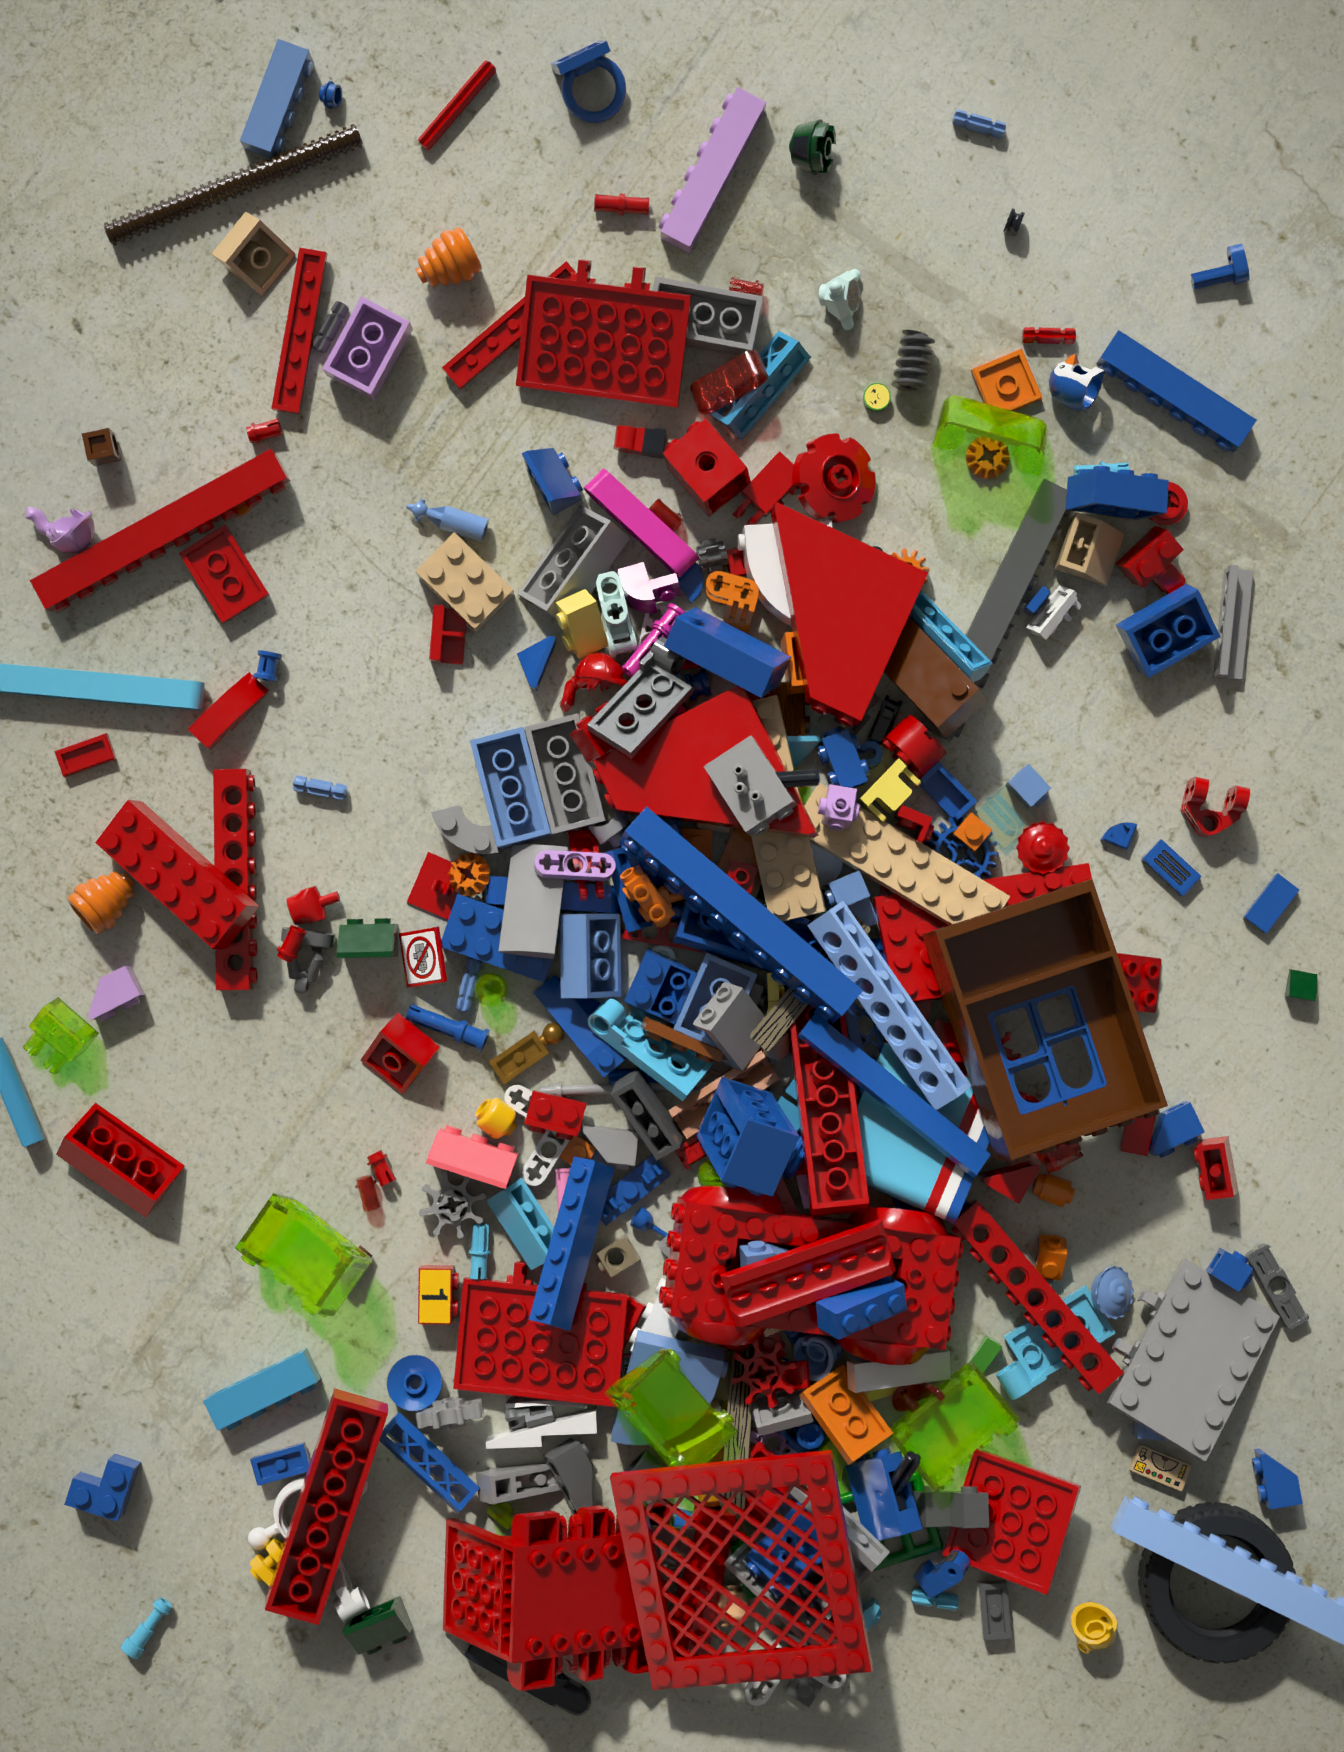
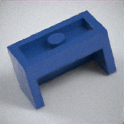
M940 762L935 764L920 779L922 783L919 786L955 821L961 818L977 802Z

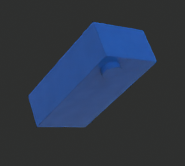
M697 607L676 617L664 645L665 648L759 697L765 696L780 685L792 658Z

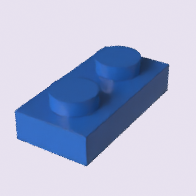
M305 1442L254 1456L250 1459L257 1486L307 1472L310 1464Z

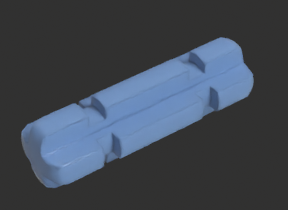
M959 109L955 111L952 121L954 126L961 128L967 126L966 129L985 135L991 133L992 137L999 139L1004 136L1006 123L998 120L992 122L991 118L973 113L967 115L966 111Z
M299 775L293 781V790L296 792L304 793V791H307V794L325 798L333 796V799L340 801L345 800L347 795V786L336 783V786H334L332 782L313 778L307 780V777Z
M474 958L467 959L465 966L467 971L463 974L459 991L461 995L457 999L456 1009L465 1012L471 1010L473 1002L471 997H474L479 977L477 972H480L482 961Z

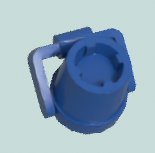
M813 1414V1422L791 1428L793 1435H789L785 1430L777 1431L778 1435L786 1440L785 1444L797 1453L818 1451L828 1436Z

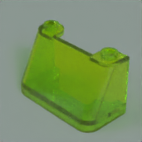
M953 395L944 400L930 446L945 450L956 449L961 445L965 432L1014 445L1015 448L1012 455L1016 456L1017 465L1022 472L1040 476L1044 464L1048 428L1043 420L962 396Z
M661 1348L615 1382L605 1392V1395L669 1467L708 1463L738 1432L732 1425L734 1419L724 1409L719 1412L712 1408L680 1371V1357L671 1348L668 1350Z

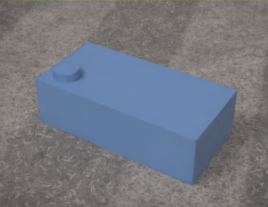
M524 727L470 740L497 848L503 850L512 847V845H522L553 837Z

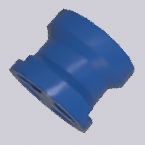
M705 669L699 670L698 674L695 675L684 674L685 683L690 685L692 682L694 686L693 694L689 697L690 701L696 700L701 695L706 697L712 695Z

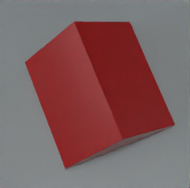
M1029 1160L978 1173L977 1175L983 1183L1020 1204L1039 1172L1038 1164Z

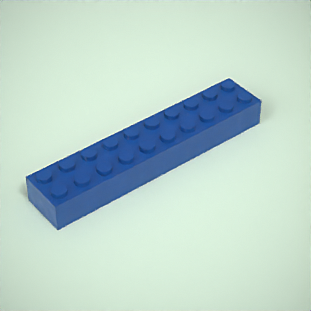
M645 807L625 830L619 844L622 845L621 850L632 859L636 857L644 864L642 866L648 874L653 877L657 875L661 878L669 892L674 895L679 894L687 900L685 904L695 913L701 912L707 917L706 922L718 932L722 930L729 936L728 941L739 950L743 948L750 954V960L760 968L763 966L772 973L771 977L781 986L787 985L794 991L792 995L802 1004L808 1003L815 1009L814 1014H818L826 1022L829 1021L832 1024L847 1011L863 990L648 807Z

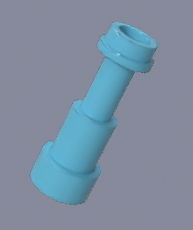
M159 1597L157 1601H154L153 1606L155 1608L146 1621L141 1622L132 1636H127L120 1646L122 1651L131 1658H140L145 1651L144 1646L155 1632L154 1627L164 1614H170L173 1606L166 1599Z

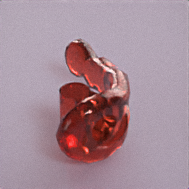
M926 1382L900 1386L893 1393L892 1405L898 1412L908 1410L914 1412L919 1408V1400L932 1396L942 1402L945 1399V1395L939 1388Z

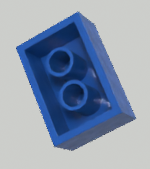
M1094 466L1093 470H1080L1079 474L1068 477L1066 510L1132 520L1166 514L1169 480L1158 479V474L1144 473L1141 476L1134 475L1133 470L1112 472L1110 467Z
M1188 584L1183 585L1115 624L1137 671L1148 678L1220 638V634L1199 590Z

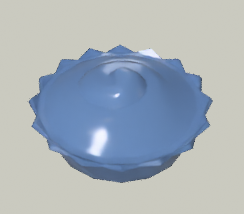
M1115 1265L1110 1268L1107 1267L1095 1277L1091 1288L1092 1301L1095 1307L1105 1314L1107 1318L1114 1320L1118 1317L1123 1318L1124 1313L1129 1312V1305L1133 1302L1131 1297L1134 1292L1131 1288L1132 1281L1128 1278V1272L1123 1271L1122 1267H1116Z

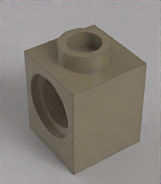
M624 1234L597 1251L599 1258L595 1261L603 1274L608 1272L610 1277H613L638 1262L640 1256L628 1236ZM613 1250H619L623 1253L624 1260L619 1264H614L609 1260L608 1254Z

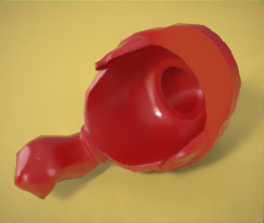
M592 653L584 657L577 665L572 679L568 680L565 684L563 697L559 703L561 710L568 712L574 706L576 691L581 688H587L590 692V688L595 690L599 684H601V691H603V688L608 690L609 686L613 683L624 686L628 680L624 678L621 665L615 658L605 653Z

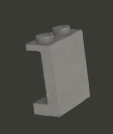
M724 982L700 1012L693 1025L697 1029L705 1031L724 1054L721 1059L723 1064L743 1071L761 1047L750 1038V1034L765 1016L742 987Z

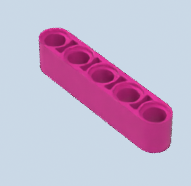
M604 468L583 488L604 511L672 574L676 573L677 578L680 579L699 559L697 554Z

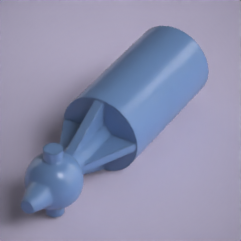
M420 499V502L415 504H407L406 508L413 513L415 521L420 522V519L426 516L440 530L450 533L455 532L459 536L479 542L484 540L489 524L488 518L450 506L428 508L424 499Z

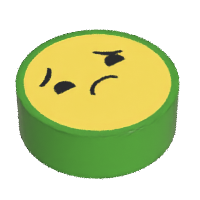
M881 383L869 385L863 394L864 405L873 412H880L886 409L891 399L889 389Z

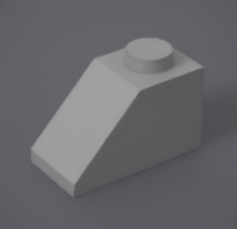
M584 1125V1134L607 1163H613V1168L629 1170L630 1165L635 1166L639 1136L636 1130Z

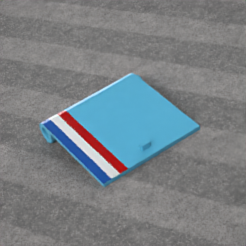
M885 1042L877 1063L932 1106L926 1100L917 1083L911 1078L899 1057L893 1052L890 1044ZM971 1085L962 1095L937 1111L986 1150L990 1140ZM864 1090L857 1111L867 1186L955 1224L975 1177L972 1178Z

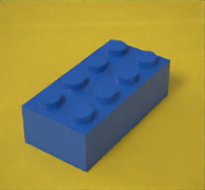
M457 894L441 939L442 947L545 983L553 959L499 953L504 910ZM559 929L557 930L555 953L560 942Z

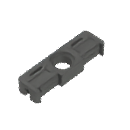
M1263 1243L1258 1246V1249L1248 1251L1246 1257L1249 1259L1248 1262L1251 1267L1254 1268L1253 1271L1277 1314L1280 1316L1282 1323L1288 1329H1293L1309 1320V1315L1305 1313L1296 1295H1294L1296 1291L1285 1271L1279 1267L1271 1250H1267L1270 1246ZM1277 1278L1282 1279L1285 1284L1284 1290L1279 1294H1274L1270 1289L1271 1282Z

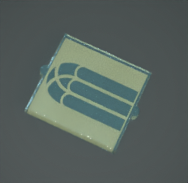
M1006 784L992 797H987V802L973 813L992 829V837L1004 850L1018 839L1024 828L1029 827L1038 820Z

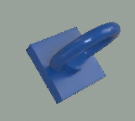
M599 40L550 63L555 74H564L561 91L566 107L575 117L585 122L598 123L610 119L620 110L626 97V81L621 69L611 59L602 56L611 52L607 41ZM599 66L607 70L613 77L616 87L615 96L610 105L605 109L588 111L579 106L575 101L572 92L573 81L575 77L583 75Z

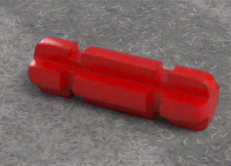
M1025 327L1022 331V342L1034 343V341H1037V344H1059V342L1074 344L1076 341V329L1065 328L1061 330V328L1039 327L1038 330H1035V327Z

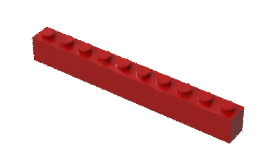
M269 449L29 581L45 610L51 612L55 610L56 613L61 612L71 606L69 602L78 597L82 600L94 594V588L102 584L106 587L118 581V575L126 571L128 574L137 571L142 567L141 563L149 558L151 560L161 558L167 553L165 550L173 545L180 547L191 540V535L197 532L204 534L215 527L213 523L221 519L227 521L239 514L237 510L246 505L248 508L258 505L263 501L261 497L270 492L272 495L280 493L287 488L286 484L291 480L276 452Z

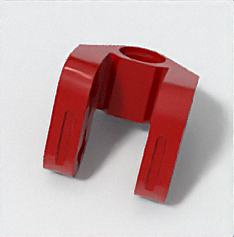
M1195 776L1189 779L1186 784L1180 811L1198 836L1208 838L1240 820L1241 814L1246 811L1249 803L1250 788L1237 785L1229 788L1225 796L1222 812L1208 809L1200 811V806L1204 804L1207 798L1209 779ZM1205 817L1213 821L1214 828L1212 831H1207L1203 827L1202 821Z

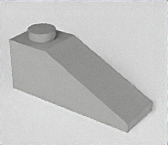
M546 1462L507 1466L476 1472L477 1485L480 1487L478 1499L492 1505L560 1490Z

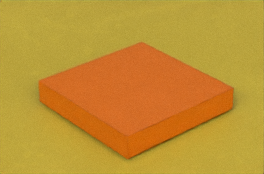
M1022 348L971 369V374L991 421L1043 399Z

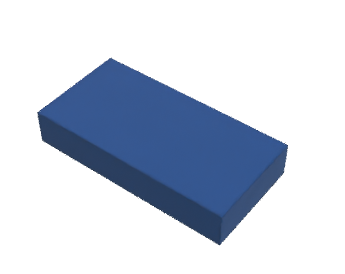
M1276 873L1243 917L1263 933H1267L1300 889L1279 873Z

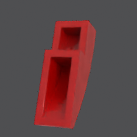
M248 672L217 699L188 730L203 745L212 750L270 691Z

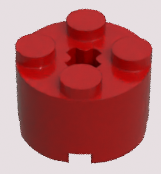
M908 715L881 740V743L891 753L894 751V754L891 756L894 761L900 759L909 767L908 770L920 780L943 758L946 751L935 736L933 738L927 732L928 729L912 715Z

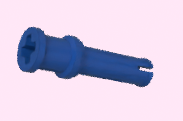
M414 1004L410 1005L411 1009H408L405 1019L452 1037L453 1041L457 1044L462 1042L477 1048V1051L480 1053L483 1051L490 1033L489 1029L481 1030L469 1025L466 1020L457 1022Z

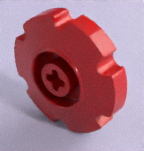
M837 433L826 434L809 441L806 444L807 452L797 455L793 467V485H797L801 489L798 500L802 507L818 520L828 516L832 523L852 520L863 513L861 505L871 502L876 486L875 472L868 469V462L871 461V458L867 451L855 439L850 437L841 440L840 435Z

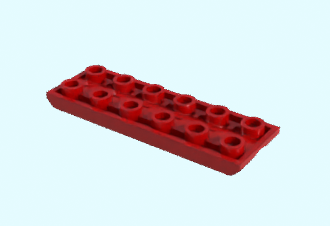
M881 1219L720 1274L734 1325L735 1327H745L890 1276L895 1272V1266Z

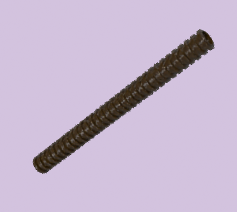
M351 124V128L343 127V131L339 132L336 130L334 135L328 133L324 139L322 136L319 137V141L315 142L313 139L311 144L303 143L301 148L296 146L293 151L288 149L286 154L281 152L278 157L273 155L271 160L263 159V163L256 162V166L253 167L248 165L246 170L240 168V172L236 173L233 171L231 176L225 174L221 180L218 177L213 183L211 180L208 181V185L200 184L198 189L193 187L190 192L185 190L183 195L178 193L175 198L170 196L168 201L160 200L158 205L152 203L150 208L145 206L143 211L137 209L135 214L130 212L128 217L122 215L120 220L112 219L110 224L105 222L104 230L110 243L116 246L119 241L124 243L126 238L131 240L134 235L141 236V232L149 233L151 228L157 230L159 225L164 227L166 222L172 224L174 219L179 221L182 216L185 218L189 217V213L194 215L197 214L199 209L204 211V207L212 208V204L216 203L219 205L222 200L227 202L229 197L234 199L239 193L242 196L244 191L252 192L254 187L260 189V185L264 184V186H267L269 181L275 183L277 178L282 180L285 175L290 177L292 172L300 173L299 170L302 168L305 171L308 169L307 166L315 167V163L319 162L322 164L325 159L330 161L332 156L337 158L342 152L345 155L347 150L355 151L357 146L363 148V141L357 126Z

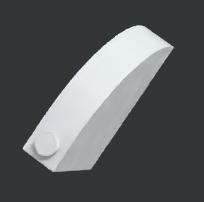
M832 520L819 521L832 528ZM773 524L744 525L741 534L737 535V546L739 551H743L747 578L753 580L758 585V600L780 621L792 627Z

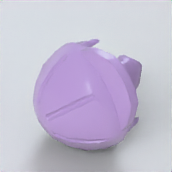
M33 507L26 509V519L32 520L38 532L47 536L51 545L57 550L65 553H78L86 549L94 538L95 526L92 518L93 513L90 510L84 514L76 509L74 511L70 509L73 516L62 517L53 523H49L46 515L40 509Z

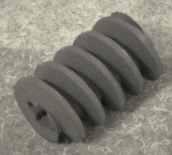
M902 330L905 336L900 339V344L903 347L898 349V355L901 358L896 360L895 364L898 369L894 370L893 373L897 379L893 380L891 385L903 391H917L918 387H924L927 384L920 380V376H928L929 374L928 371L922 369V366L931 364V361L924 358V355L933 354V350L927 348L926 345L934 344L935 340L919 331Z

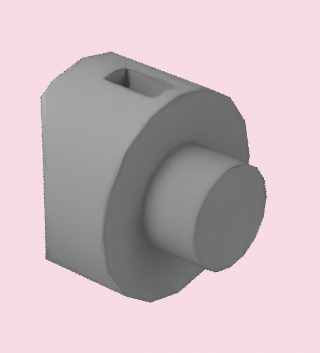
M616 809L614 818L608 824L598 827L590 826L588 829L600 845L609 841L614 849L621 845L619 842L625 832L624 829L631 823L623 813Z

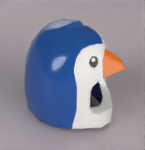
M1077 354L1070 355L1065 361L1060 362L1050 374L1048 381L1051 396L1072 410L1085 412L1092 406L1100 392L1105 371L1098 367L1092 370L1085 368L1079 363Z

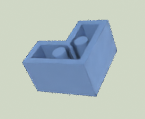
M860 870L826 884L827 890L823 891L829 907L836 906L844 901L852 914H855L867 926L878 923L877 916L869 900L870 894Z

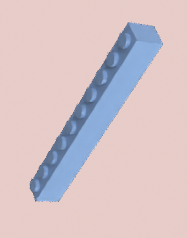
M1124 1496L1110 1526L1116 1534L1344 1645L1343 1597L1338 1596L1337 1599H1334L1327 1595L1328 1591L1317 1584L1313 1583L1309 1587L1301 1583L1303 1578L1290 1571L1283 1574L1276 1570L1277 1566L1266 1559L1262 1558L1258 1562L1250 1558L1252 1553L1239 1546H1236L1234 1550L1226 1546V1541L1211 1533L1207 1537L1199 1533L1201 1528L1188 1521H1185L1183 1525L1175 1521V1516L1160 1508L1156 1512L1148 1508L1150 1503L1137 1496H1134L1133 1500Z

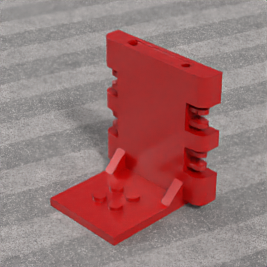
M652 1500L646 1501V1506H647V1507H648V1505L650 1504V1502H651ZM657 1500L651 1511L664 1519L670 1509ZM601 1505L579 1508L577 1513L569 1518L568 1534L565 1517L563 1515L560 1516V1513L555 1511L516 1514L512 1520L511 1536L497 1535L457 1518L446 1519L443 1631L506 1660L507 1676L512 1687L520 1691L554 1686L555 1676L562 1673L563 1656L565 1670L568 1674L574 1673L577 1678L585 1682L604 1679V1668L609 1667L611 1662V1649L612 1660L616 1667L622 1665L624 1670L632 1674L649 1672L618 1516L616 1515L615 1528V1516L609 1508ZM649 1517L650 1525L659 1526L657 1522ZM662 1581L663 1587L667 1583V1581Z

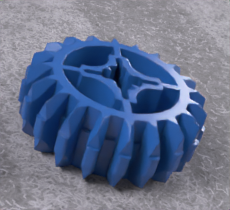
M965 817L959 818L958 825H956L953 818H949V828L943 822L939 823L938 826L942 832L939 833L933 830L931 835L936 840L929 839L925 844L932 846V850L939 853L940 845L942 844L950 854V861L954 862L957 856L954 848L958 847L961 849L967 845L956 843L946 836L951 832H955ZM990 832L981 843L983 851L981 863L977 861L978 859L973 856L972 850L967 846L964 853L967 856V860L964 861L961 858L955 864H966L976 870L972 874L981 879V874L988 878L991 877V872L986 868L987 866L996 868L997 864L989 861L990 857L999 856L998 852H990V848L997 846V842L988 843L987 838L991 837L993 833Z

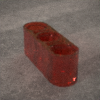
M751 350L742 353L694 381L690 385V391L700 414H711L761 386L768 380L769 376L759 352Z

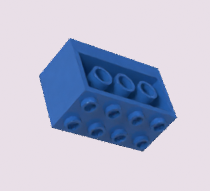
M721 1077L696 1135L724 1185L731 1188L740 1186L746 1188L747 1191L754 1195L762 1196V1194H766L772 1197L799 1138L798 1133L771 1092L725 1077Z

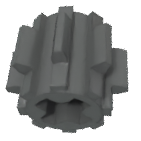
M715 538L702 541L701 546L696 547L701 571L708 570L709 574L715 571H722L723 566L728 565L727 552L723 541L716 542Z

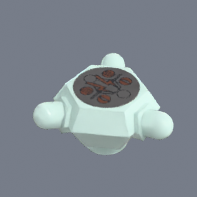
M852 269L850 272L846 271L826 284H822L819 289L820 305L827 306L828 312L837 317L845 330L853 328L852 316L858 310L860 288L858 280L861 277V273L857 269Z

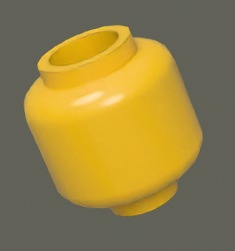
M499 1098L486 1099L475 1113L477 1126L494 1139H498L503 1135L508 1137L517 1126V1123L514 1122L516 1111Z

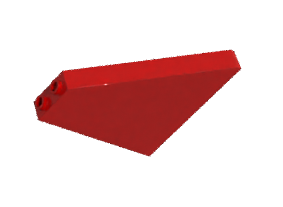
M776 502L771 517L806 703L812 705L811 709L823 715L829 713L836 716V720L843 725L849 727L852 725L858 726L928 572Z
M738 685L666 722L632 759L619 750L614 749L593 760L596 766L593 773L600 785L604 783L608 791L605 794V798L612 809L616 808L623 814L639 815L645 807H648L662 819L743 829L704 766L744 739L752 736L776 772L787 770L747 690ZM787 788L797 806L792 808L794 812L785 819L779 820L777 818L769 823L770 828L765 832L810 838L819 836L796 788Z

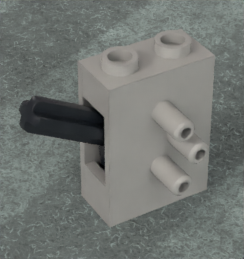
M752 736L744 739L704 766L742 828L749 836L752 834L758 836L770 828L769 823L777 818L783 820L794 812L792 808L797 806L787 788L818 786L820 782L817 769L776 772Z

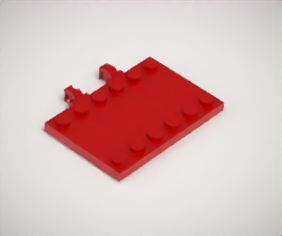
M584 259L578 260L577 273H571L570 280L527 275L516 386L679 407L692 295L650 290L651 283L645 282L646 268L633 266L631 283H625L624 287L596 283L595 278H590L592 261Z
M515 1262L513 1275H507L506 1281L463 1278L453 1389L618 1407L629 1294L586 1290L587 1283H583L570 1331L529 1320L538 1285L532 1284V1280L526 1279L528 1268L526 1262Z

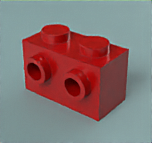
M1229 1136L1201 1139L1196 1146L1197 1148H1194L1196 1164H1200L1202 1175H1199L1201 1191H1205L1206 1200L1234 1197L1238 1191Z

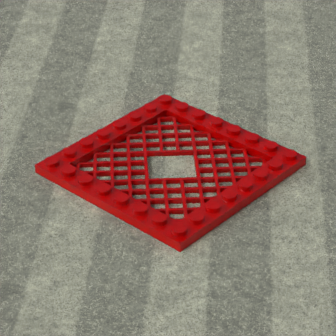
M832 1450L624 1471L611 1474L610 1482L653 1690L872 1672V1656ZM789 1486L784 1494L776 1489V1487ZM794 1487L807 1495L800 1506L787 1497ZM761 1489L757 1496L748 1491ZM766 1490L780 1498L773 1508L760 1500ZM733 1492L729 1499L721 1493ZM739 1492L752 1501L745 1511L732 1502ZM698 1495H706L701 1502L694 1497ZM711 1495L724 1503L718 1514L705 1505ZM678 1498L674 1505L667 1499ZM684 1498L697 1506L691 1516L677 1508ZM652 1500V1501L650 1502V1504L648 1505V1507H647V1506H646V1501ZM657 1500L670 1509L664 1519L651 1511ZM783 1501L796 1510L789 1521L776 1512ZM809 1501L811 1502L813 1515L804 1509ZM755 1504L768 1513L762 1523L749 1515ZM728 1507L741 1516L734 1526L721 1517ZM700 1510L713 1518L707 1529L694 1520ZM673 1513L686 1521L680 1531L667 1523ZM799 1514L812 1522L806 1533L793 1524ZM772 1516L785 1525L778 1536L765 1527ZM649 1517L659 1524L653 1534ZM744 1519L757 1528L751 1538L738 1530ZM717 1522L730 1531L723 1541L710 1532ZM689 1525L702 1533L696 1544L683 1535ZM662 1528H665L675 1536L669 1546L656 1538ZM815 1528L818 1542L809 1536ZM788 1529L801 1537L794 1548L781 1539ZM760 1532L774 1540L767 1550L754 1542ZM733 1534L779 1567L750 1607L705 1574ZM706 1537L719 1546L712 1556L699 1547ZM678 1540H681L691 1548L685 1558L672 1549ZM805 1541L818 1550L811 1560L798 1551ZM777 1543L790 1552L783 1563L770 1554ZM654 1544L665 1551L658 1561ZM694 1552L708 1560L701 1570L688 1561ZM668 1554L681 1563L674 1573L661 1564ZM820 1555L822 1559L823 1569L815 1564V1561L818 1559ZM793 1556L806 1564L800 1575L787 1566ZM684 1566L697 1575L690 1585L677 1576ZM810 1568L823 1577L816 1587L803 1578ZM660 1571L670 1578L664 1587L662 1586ZM782 1571L795 1579L789 1589L776 1581ZM700 1578L713 1587L707 1597L694 1589ZM673 1581L686 1590L680 1599H677L667 1591ZM825 1582L829 1597L820 1591ZM799 1583L812 1592L805 1602L792 1593ZM771 1585L784 1594L778 1604L765 1596ZM716 1591H719L729 1599L723 1609L710 1600ZM689 1593L702 1602L696 1611L683 1603ZM815 1595L828 1604L821 1614L808 1605ZM665 1597L675 1604L669 1614ZM787 1598H790L800 1606L794 1616L781 1608ZM760 1600L773 1609L766 1619L753 1610ZM732 1603H735L745 1611V1614L739 1621L726 1612ZM705 1605L718 1614L712 1624L699 1615ZM678 1608L691 1616L685 1626L672 1617ZM830 1609L832 1610L834 1623L825 1617ZM804 1610L817 1619L810 1629L797 1620ZM776 1613L790 1621L783 1631L770 1622ZM749 1615L762 1624L756 1633H753L743 1625ZM722 1617L735 1626L728 1636L715 1627ZM694 1620L707 1628L701 1638L688 1629ZM821 1622L833 1630V1633L827 1640H824L814 1632ZM670 1624L680 1630V1633L674 1640ZM793 1624L806 1633L799 1643L786 1634ZM765 1627L778 1635L772 1645L759 1637ZM738 1629L751 1638L744 1648L731 1639ZM711 1632L723 1640V1643L717 1650L705 1642V1639ZM684 1634L697 1643L690 1653L677 1644ZM837 1636L838 1643H831ZM809 1637L819 1643L803 1646ZM782 1639L792 1646L776 1648ZM754 1642L758 1643L760 1646L764 1648L758 1650H749V1648L752 1646ZM727 1644L737 1650L735 1652L721 1653ZM700 1646L710 1653L694 1655ZM676 1651L679 1652V1653H680L681 1655H683V1656H677V1655H676Z

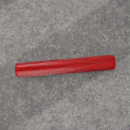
M485 60L418 138V143L424 149L430 150L496 73V68L491 62Z

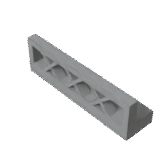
M1229 565L1224 569L1218 623L1220 638L1216 642L1213 678L1242 680L1253 571L1239 569V565Z

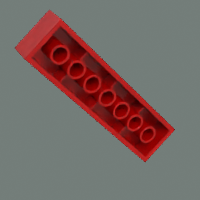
M808 1004L789 1028L811 1217L867 1211L869 1197L854 1082L798 1037V1034L814 1015L815 1009ZM845 1013L832 1024L827 1021L848 1039Z
M334 1388L266 1596V1611L319 1625L388 1416L387 1403Z

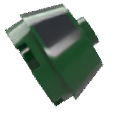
M822 119L797 125L789 143L793 165L812 175L828 173L834 159H829L832 144L836 145L834 126L823 122Z

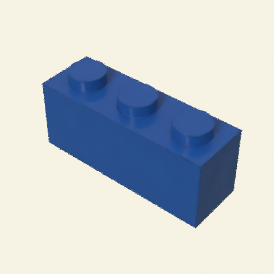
M887 1276L816 1302L818 1328L839 1340L906 1311L905 1285Z

